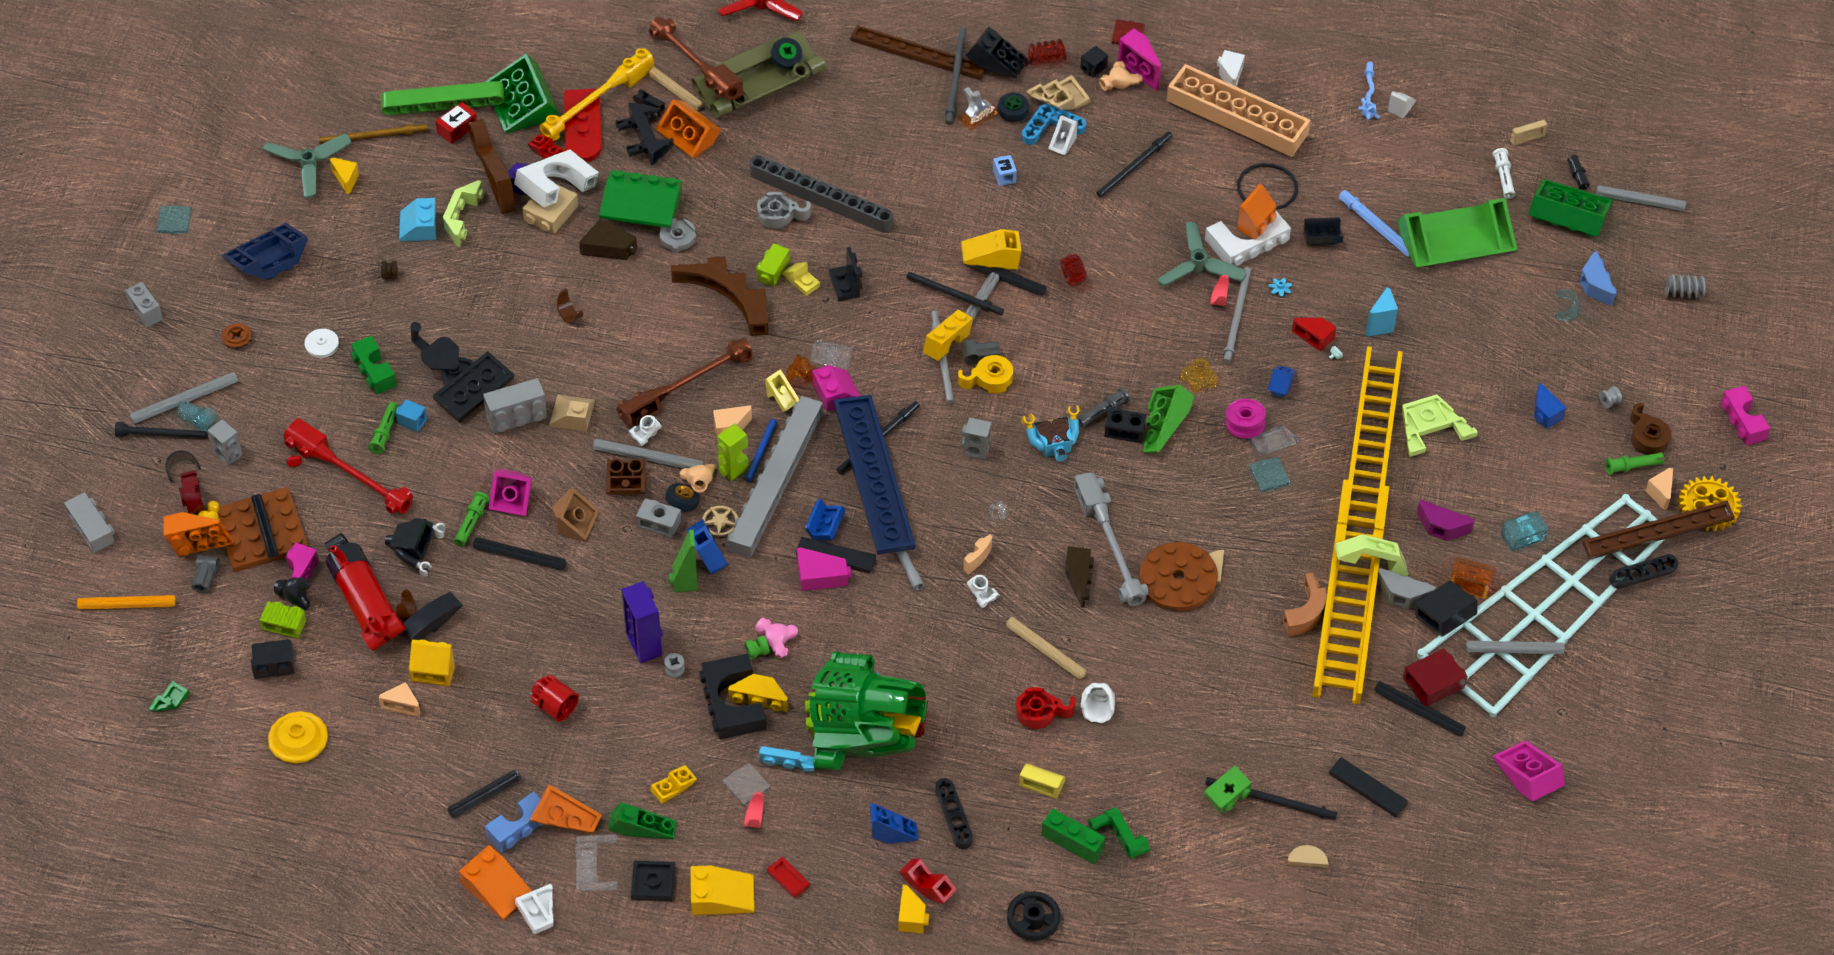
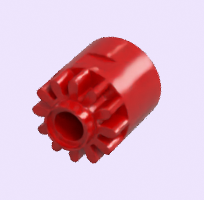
M550 674L535 682L532 687L533 694L530 696L531 703L557 722L565 720L574 711L579 701V694Z

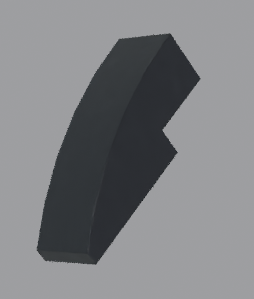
M448 592L428 603L403 623L406 628L404 632L411 640H422L431 631L435 633L463 604L452 592Z

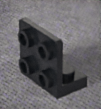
M850 247L846 248V266L829 269V276L838 302L860 297V289H862L860 279L862 271L860 267H857L856 253H852Z

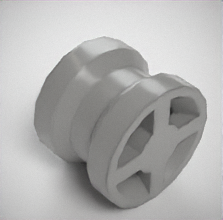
M1616 386L1599 392L1600 402L1606 409L1612 407L1613 404L1618 405L1622 403V395Z
M677 653L667 655L664 660L665 673L670 678L681 677L685 671L684 658Z

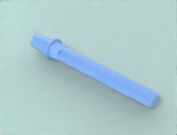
M1347 190L1340 193L1339 199L1348 205L1349 210L1355 211L1401 252L1410 257L1401 236L1365 207L1358 197L1355 198Z

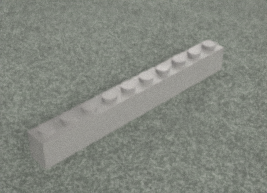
M801 396L799 402H795L793 414L788 416L786 420L785 430H781L778 443L773 446L771 457L764 464L763 473L758 475L756 487L750 491L748 503L745 502L743 505L741 517H737L735 521L734 531L728 535L729 552L748 558L752 557L823 414V402Z

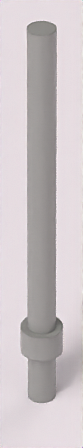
M938 311L931 312L932 330L942 323L940 322ZM945 355L939 361L947 404H953L954 397Z

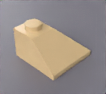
M557 395L549 426L587 432L595 400Z

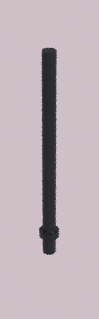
M1207 777L1205 785L1211 786L1218 779ZM1250 789L1251 793L1248 795L1256 799L1319 815V818L1322 819L1326 817L1336 820L1338 813L1326 809L1325 806L1321 808Z

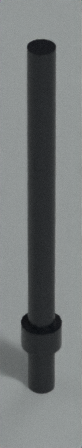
M1168 131L1161 138L1154 140L1147 150L1097 191V196L1103 197L1155 151L1162 149L1165 143L1173 137L1172 133Z
M910 271L907 274V278L978 306L985 312H993L1000 316L1004 313L1003 308L993 305L988 300H980Z
M914 401L907 408H903L898 413V416L882 429L883 437L888 435L901 422H906L911 417V414L920 407V404ZM848 458L836 469L839 474L844 473L851 467L850 459Z

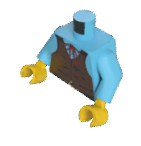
M1076 405V413H1072L1070 406L1068 407L1067 412L1071 419L1067 416L1033 423L1035 420L1033 414H1029L1030 422H1027L1025 416H1023L1021 422L1027 426L1026 432L1030 444L1037 450L1042 451L1046 457L1055 456L1059 462L1066 460V453L1071 452V445L1076 443L1079 435V421L1076 419V415L1079 413V406Z

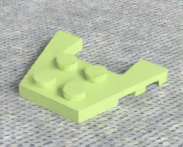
M1437 394L1402 406L1409 457L1425 453L1426 447L1420 436L1453 426L1460 440L1464 441L1477 437L1478 431L1466 424L1467 421L1463 417L1456 415L1453 412L1454 409Z

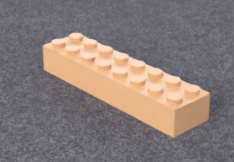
M1186 64L1168 86V102L1290 157L1295 154L1309 134L1311 120Z

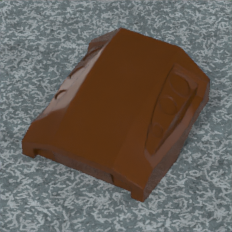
M617 458L607 460L606 494H645L646 460L642 459L641 461L638 458H633L630 461H623Z

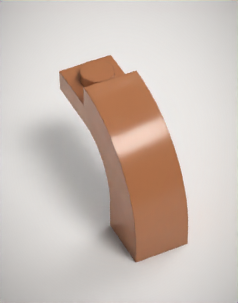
M1313 572L1305 574L1303 583L1308 602L1300 608L1284 610L1283 625L1287 637L1309 632L1322 619L1326 603V588H1320Z

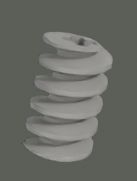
M1670 274L1666 280L1665 296L1668 297L1669 293L1672 292L1673 297H1675L1678 292L1680 298H1683L1684 293H1687L1688 298L1691 297L1692 293H1694L1695 299L1698 298L1699 294L1704 298L1705 278L1700 276L1697 279L1695 275L1691 279L1689 275H1685L1682 278V275L1678 274L1675 279L1674 274Z

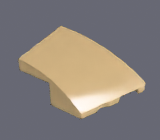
M1072 75L1060 82L1055 79L1045 86L1038 84L1026 91L1029 96L1063 110L1076 109L1091 103L1089 96Z

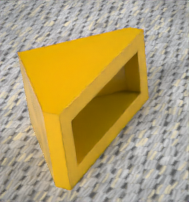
M331 158V170L348 195L351 193L359 176L358 165L356 162Z

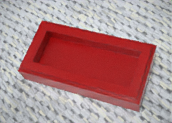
M783 857L767 868V873L794 899L810 887V883Z

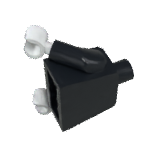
M415 518L409 522L399 523L394 534L385 537V544L391 547L397 558L413 568H419L420 575L427 577L428 572L423 569L431 570V565L426 561L420 563L419 560H423L433 533L435 537L441 539L444 537L446 527L443 523L433 525L432 522L426 519Z

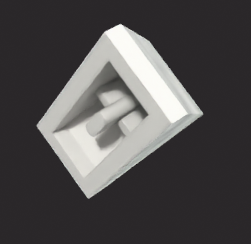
M1392 91L1388 112L1404 118L1415 104L1416 99L1401 92Z
M1061 115L1048 149L1066 155L1077 138L1078 122Z

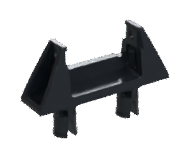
M628 103L630 117L628 119L616 120V128H618V132L631 127L636 130L641 143L626 146L627 154L631 157L644 153L652 166L674 147L673 138L655 140L649 121L661 117L660 108Z

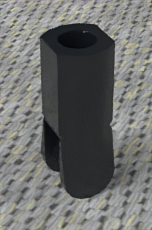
M640 89L638 94L633 96V100L637 104L660 108L661 112L665 108V102L653 97L643 89Z

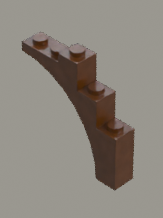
M726 256L707 257L708 263L671 265L672 283H689L715 290L727 297L741 311L748 324L750 336L768 335L765 289L747 290L746 273H727Z

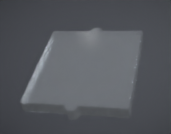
M750 763L739 770H734L733 774L722 780L743 806L750 803L754 793H765L771 789V786Z

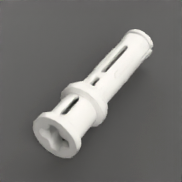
M1499 148L1492 153L1496 161L1495 170L1500 175L1504 198L1511 199L1515 197L1510 174L1511 162L1508 161V150Z

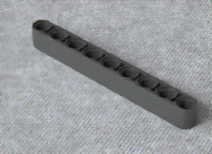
M755 155L750 159V175L754 179L877 231L886 233L893 228V213L885 207L761 155Z

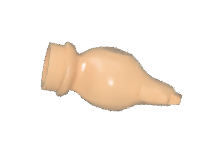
M1117 61L1110 70L1109 76L1103 75V77L1099 78V84L1103 91L1111 90L1113 87L1125 89L1130 85L1142 82V76L1129 73L1125 69L1124 62Z
M706 464L685 468L680 471V478L687 480L695 492L701 493L707 489L708 484L712 481L716 466L714 464Z

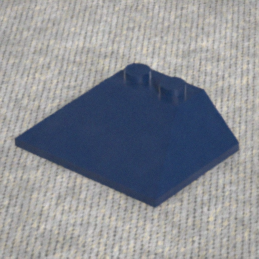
M284 223L222 254V257L245 273L263 279H272L278 273L288 271L299 263L308 238L294 227Z

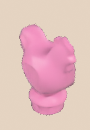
M764 617L755 626V631L759 635H765L768 646L773 650L775 656L781 658L787 656L789 651L788 648H785V643L798 635V628L795 625L771 624L770 619Z

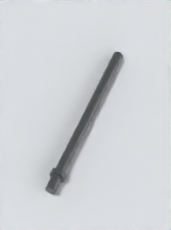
M961 27L959 30L948 108L945 110V123L948 125L953 123V117L956 115L955 103L967 30L965 27Z

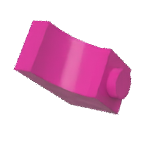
M295 543L286 555L289 569L294 571L292 577H303L308 580L319 562L316 549L299 543Z

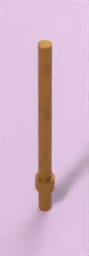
M406 124L404 127L349 133L347 135L350 140L398 134L412 135L414 132L427 131V124ZM340 135L319 137L320 144Z

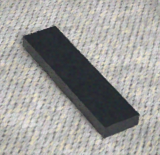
M801 537L797 547L845 558L846 565L850 566L852 570L871 574L876 560L875 554Z
M1342 757L1329 770V775L1394 817H1397L1408 804L1407 799Z

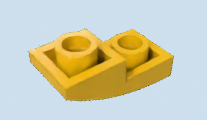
M684 765L669 772L667 778L652 784L650 791L662 804L685 791L697 781V778Z

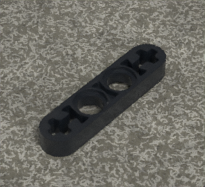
M1666 554L1617 569L1610 575L1609 582L1614 588H1625L1671 574L1678 567L1679 563L1674 555ZM1665 562L1671 563V565H1672V566H1670V565H1665V566L1662 568V565H1663ZM1648 565H1653L1656 568V573L1650 572ZM1631 570L1638 571L1640 578H1635ZM1626 575V578H1624L1622 581L1616 579V577L1622 578Z
M941 778L936 782L935 792L952 839L957 848L962 850L968 849L972 845L973 836L956 789L950 779ZM942 786L948 788L947 796H945V791L943 788H941ZM947 802H954L956 807L949 809L945 804ZM955 818L961 819L963 823L959 826L953 825L951 821ZM961 831H963L962 834L964 838L967 839V841L963 842V840L960 839Z

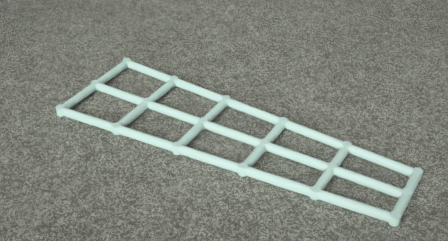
M1624 494L1610 507L1587 524H1584L1577 532L1549 553L1543 555L1540 560L1477 606L1478 614L1445 636L1441 637L1439 635L1425 647L1419 649L1417 658L1423 659L1429 656L1428 654L1461 628H1465L1480 641H1492L1470 622L1504 596L1528 615L1499 641H1511L1532 621L1536 620L1559 638L1556 642L1567 643L1599 607H1602L1603 603L1617 588L1610 585L1600 596H1597L1579 582L1586 573L1606 556L1589 560L1574 575H1570L1553 562L1552 559L1584 535L1590 538L1600 536L1592 529L1624 505L1629 506L1640 515L1627 528L1643 524L1646 520L1651 522L1658 519L1649 510H1645L1633 501L1628 494ZM1665 539L1650 543L1634 561L1621 551L1612 555L1626 566L1645 561ZM1546 565L1566 582L1533 609L1511 591ZM1626 575L1622 578L1617 577L1616 579L1622 581L1624 578H1626ZM1573 586L1593 601V603L1564 633L1543 617L1541 613ZM1484 653L1465 670L1468 676L1467 679L1495 654L1499 655L1523 674V676L1494 706L1490 705L1467 685L1460 691L1488 712L1490 717L1494 718L1532 680L1533 676L1554 654H1543L1528 669L1509 653Z

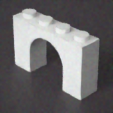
M569 149L517 169L514 184L544 208L557 203L560 187L547 177L566 179L584 192L596 187L599 172Z
M1276 211L1277 217L1272 224L1270 223L1264 234L1257 237L1256 240H1245L1234 236L1223 222L1220 221L1206 228L1205 241L1222 261L1239 266L1246 260L1253 259L1265 251H1270L1272 248L1286 243L1290 239L1291 227Z

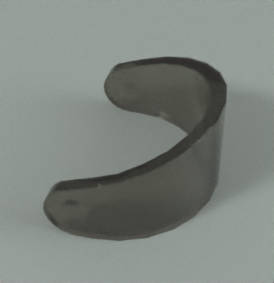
M184 450L171 453L165 463L166 473L170 482H172L170 470L177 463L191 462L196 465L198 470H201L196 457Z

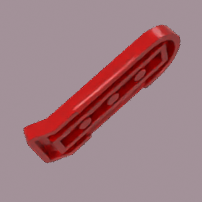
M597 89L564 91V113L568 112ZM600 97L565 122L566 150L570 149L585 162L596 159L602 151Z

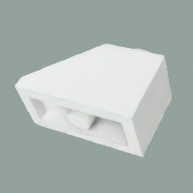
M1224 50L1223 56H1219L1217 67H1219V75L1224 82L1237 86L1244 66L1245 55Z

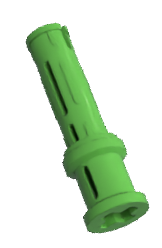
M395 402L388 403L379 427L373 432V439L368 444V449L372 453L382 454L385 450L384 445L390 438L389 431L399 406Z
M1662 452L1631 458L1625 455L1618 459L1606 458L1605 469L1608 475H1612L1614 472L1619 471L1629 472L1632 468L1663 465L1664 459H1656L1664 457Z
M475 492L471 505L467 507V515L453 540L458 546L463 547L466 544L477 519L483 516V509L490 502L489 496L483 492Z

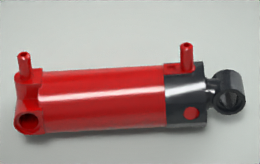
M342 532L325 542L324 544L329 551L325 563L363 632L361 635L369 649L374 651L405 631L406 628L402 620L395 614L361 546L357 543H349Z

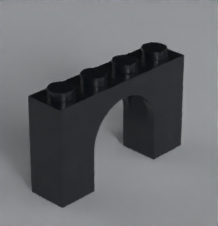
M749 654L701 663L702 671H699L700 682L705 683V688H703L705 700L709 699L710 704H707L710 716L713 715L714 717L712 727L714 733L718 732L719 740L767 730L762 702L742 707H733L725 704L719 698L720 693L726 687L753 674Z

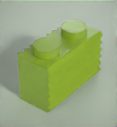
M268 601L259 619L261 630L298 639L307 619L305 611L300 607H289L280 602Z

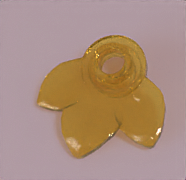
M1204 358L1195 359L1192 365L1184 367L1181 371L1180 379L1189 380L1190 387L1195 393L1202 389L1205 384L1212 388H1215L1217 385V375L1210 369L1208 360ZM1203 364L1204 368H1198V365Z

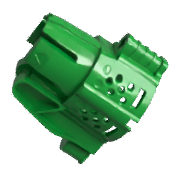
M833 651L831 659L820 669L811 686V689H816L815 696H809L810 715L815 731L813 747H815L814 768L820 770H839L843 765L845 755L869 758L912 751L916 744L915 737L900 734L899 730L894 727V718L883 715L885 713L920 716V723H924L927 701L907 699L908 697H926L924 686L912 680L877 674L874 672L875 661L873 655ZM829 673V675L827 676V678H826V680H825V683H822L823 680H824V678H825V676ZM818 705H821L822 720L819 717Z

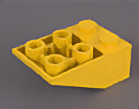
M1000 229L961 241L963 264L1018 270L1022 252L1019 231Z

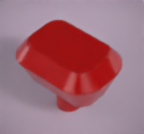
M295 455L288 457L286 460L287 466H300L302 464L301 457Z

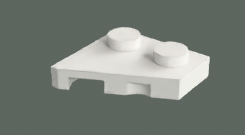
M552 884L515 898V904L533 934L553 927Z

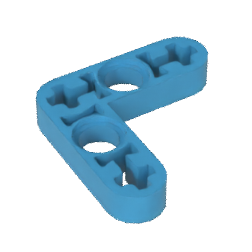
M1043 104L1023 129L1022 141L1028 145L1035 144L1049 124L1057 127L1058 118L1061 115L1078 122L1077 135H1081L1086 131V121L1063 109ZM1041 122L1043 125L1035 126L1034 123Z

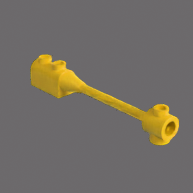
M637 49L634 56L623 60V64L616 69L604 85L561 117L556 115L547 116L546 121L540 125L541 133L553 141L558 140L560 133L565 129L564 123L610 88L620 84H625L630 88L646 76L649 70L654 67L652 54L647 49Z

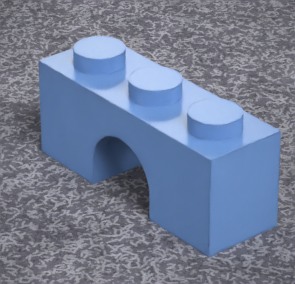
M534 791L518 802L519 814L522 816L521 819L511 822L500 815L485 826L486 837L501 853L506 849L512 848L523 837L529 836L538 826L544 825L529 821L541 799Z

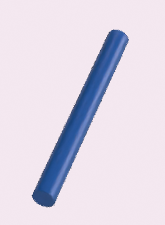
M770 419L745 477V480L748 482H752L777 424L775 419Z

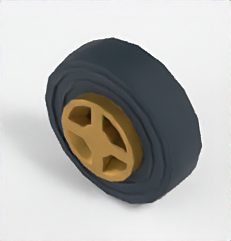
M674 483L668 487L665 494L667 503L677 509H681V511L695 510L700 502V494L687 484Z

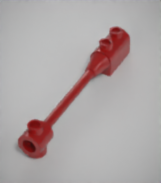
M297 418L285 430L284 444L289 449L297 447L299 448V454L303 458L311 456L328 463H333L386 497L385 508L390 514H394L396 511L404 514L409 510L413 494L408 488L401 487L399 490L393 488L389 491L337 458L328 448L327 436L300 418Z

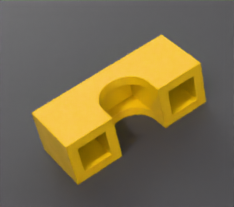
M959 309L926 335L923 353L939 361L949 352L953 340L960 343L970 335L973 318Z

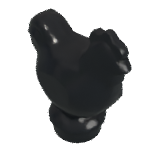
M292 577L289 580L280 579L275 582L274 593L276 595L285 597L290 603L297 605L304 611L310 607L306 591L309 589L307 579Z

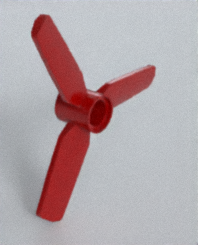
M740 0L718 9V13L721 16L753 6L757 9L768 8L793 21H798L802 16L801 10L783 0Z

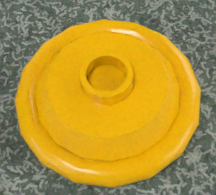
M303 711L292 712L282 716L271 726L268 734V745L274 756L284 762L294 764L308 762L317 757L325 748L328 740L327 727L322 719L312 713Z

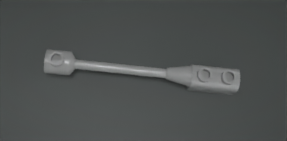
M1095 473L1077 475L1074 478V489L1086 517L1094 515L1103 527L1125 580L1121 588H1118L1121 603L1127 602L1129 606L1140 605L1146 600V595L1149 594L1146 584H1141L1138 579H1132L1110 526L1108 504L1111 503L1108 492L1103 493L1102 491L1105 488L1102 477L1097 478Z

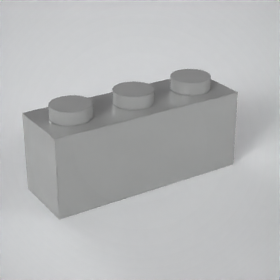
M84 492L64 502L68 516L93 553L115 543L113 539L115 532L110 524L107 525L105 523L106 518L102 511H97V505L92 497L88 498Z

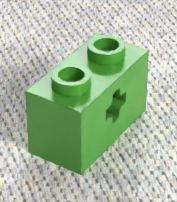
M1233 766L1204 791V797L1220 814L1224 811L1229 812L1234 808L1237 800L1240 798L1244 799L1251 793V782L1236 766ZM1226 789L1229 791L1233 789V793H1226Z

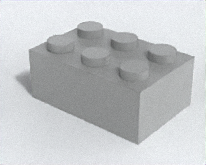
M538 378L483 394L486 417L493 434L548 418L545 394Z

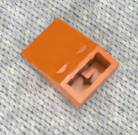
M184 512L164 516V537L178 556H186L191 553L234 544L233 539L220 520Z

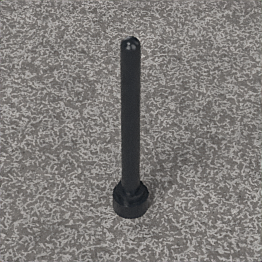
M116 422L115 437L128 436V434L204 439L208 437L206 431L133 427L125 424V422Z

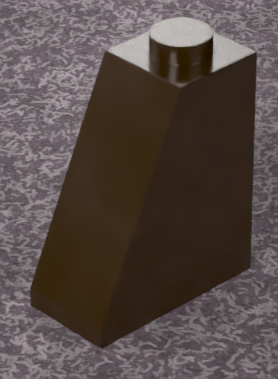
M599 219L579 241L580 254L593 257L627 260L636 253L638 248L636 236L602 219Z

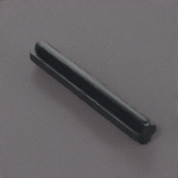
M252 495V503L268 557L270 559L278 557L277 546L262 495Z
M513 770L447 808L448 813L452 818H455L521 779L519 772Z

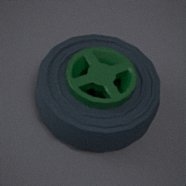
M1007 93L998 101V113L1007 121H1020L1028 115V99L1019 93Z

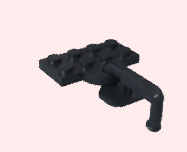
M419 322L411 324V341L422 351V362L432 370H442V381L445 386L433 395V399L459 422L484 403L483 394L501 389L514 378V373L488 351L473 362L468 358L459 357V346L448 337H440L429 345L419 336V331L422 328Z

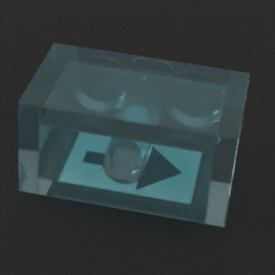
M1535 511L1533 513H1526L1516 519L1507 520L1503 523L1501 536L1513 552L1545 540L1549 528L1538 511Z

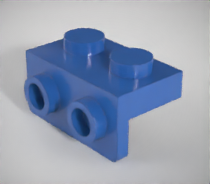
M817 499L805 529L813 540H833L846 510L843 506H826L822 499Z

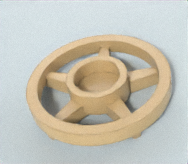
M715 506L710 507L704 513L702 519L706 525H713L714 528L718 529V533L710 530L713 537H726L730 532L734 531L735 523L727 518L731 513L736 521L738 516L732 508ZM723 510L726 512L723 514H718L716 511ZM710 513L714 515L713 519L705 521ZM732 526L729 531L720 533L721 529Z

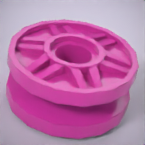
M1252 399L1233 401L1226 410L1227 430L1235 437L1243 439L1260 435L1265 428V408L1261 403Z

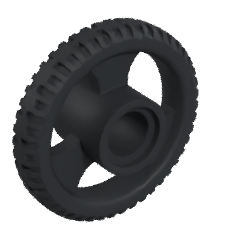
M1038 891L1021 893L1011 901L1007 909L1009 928L1014 934L1028 941H1040L1049 938L1058 929L1061 920L1060 909L1056 901L1049 895ZM1035 901L1045 903L1051 908L1053 913L1044 914V907ZM1020 904H1023L1025 906L1023 920L1017 922L1014 919V912ZM1043 923L1049 926L1047 929L1040 932L1027 931V929L1038 930L1043 926Z

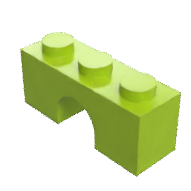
M735 423L717 435L718 470L722 476L727 477L730 481H733L749 469L748 457L742 452L743 449L748 447V437Z

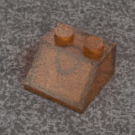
M1457 557L1450 580L1456 585L1461 586L1468 594L1486 599L1495 566Z

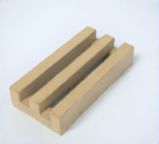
M1545 120L1514 128L1512 129L1513 133L1511 134L1510 142L1514 146L1544 137L1548 124Z

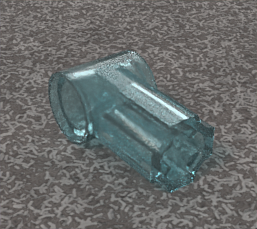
M186 401L181 402L178 406L177 416L193 423L200 431L207 432L218 418L217 413L210 407L202 409Z

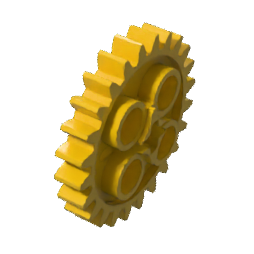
M1703 476L1702 481L1698 477L1695 478L1694 482L1689 480L1688 485L1684 484L1678 498V509L1682 510L1681 513L1728 500L1735 518L1732 521L1706 527V531H1709V528H1713L1714 532L1717 531L1718 527L1723 531L1725 525L1730 528L1732 523H1736L1742 505H1740L1741 498H1737L1739 493L1733 492L1734 487L1728 488V482L1722 484L1721 478L1714 481L1713 476H1711L1710 480H1707L1705 476Z

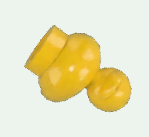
M216 501L208 502L206 506L207 511H200L198 516L220 520L217 513L220 508L219 503Z

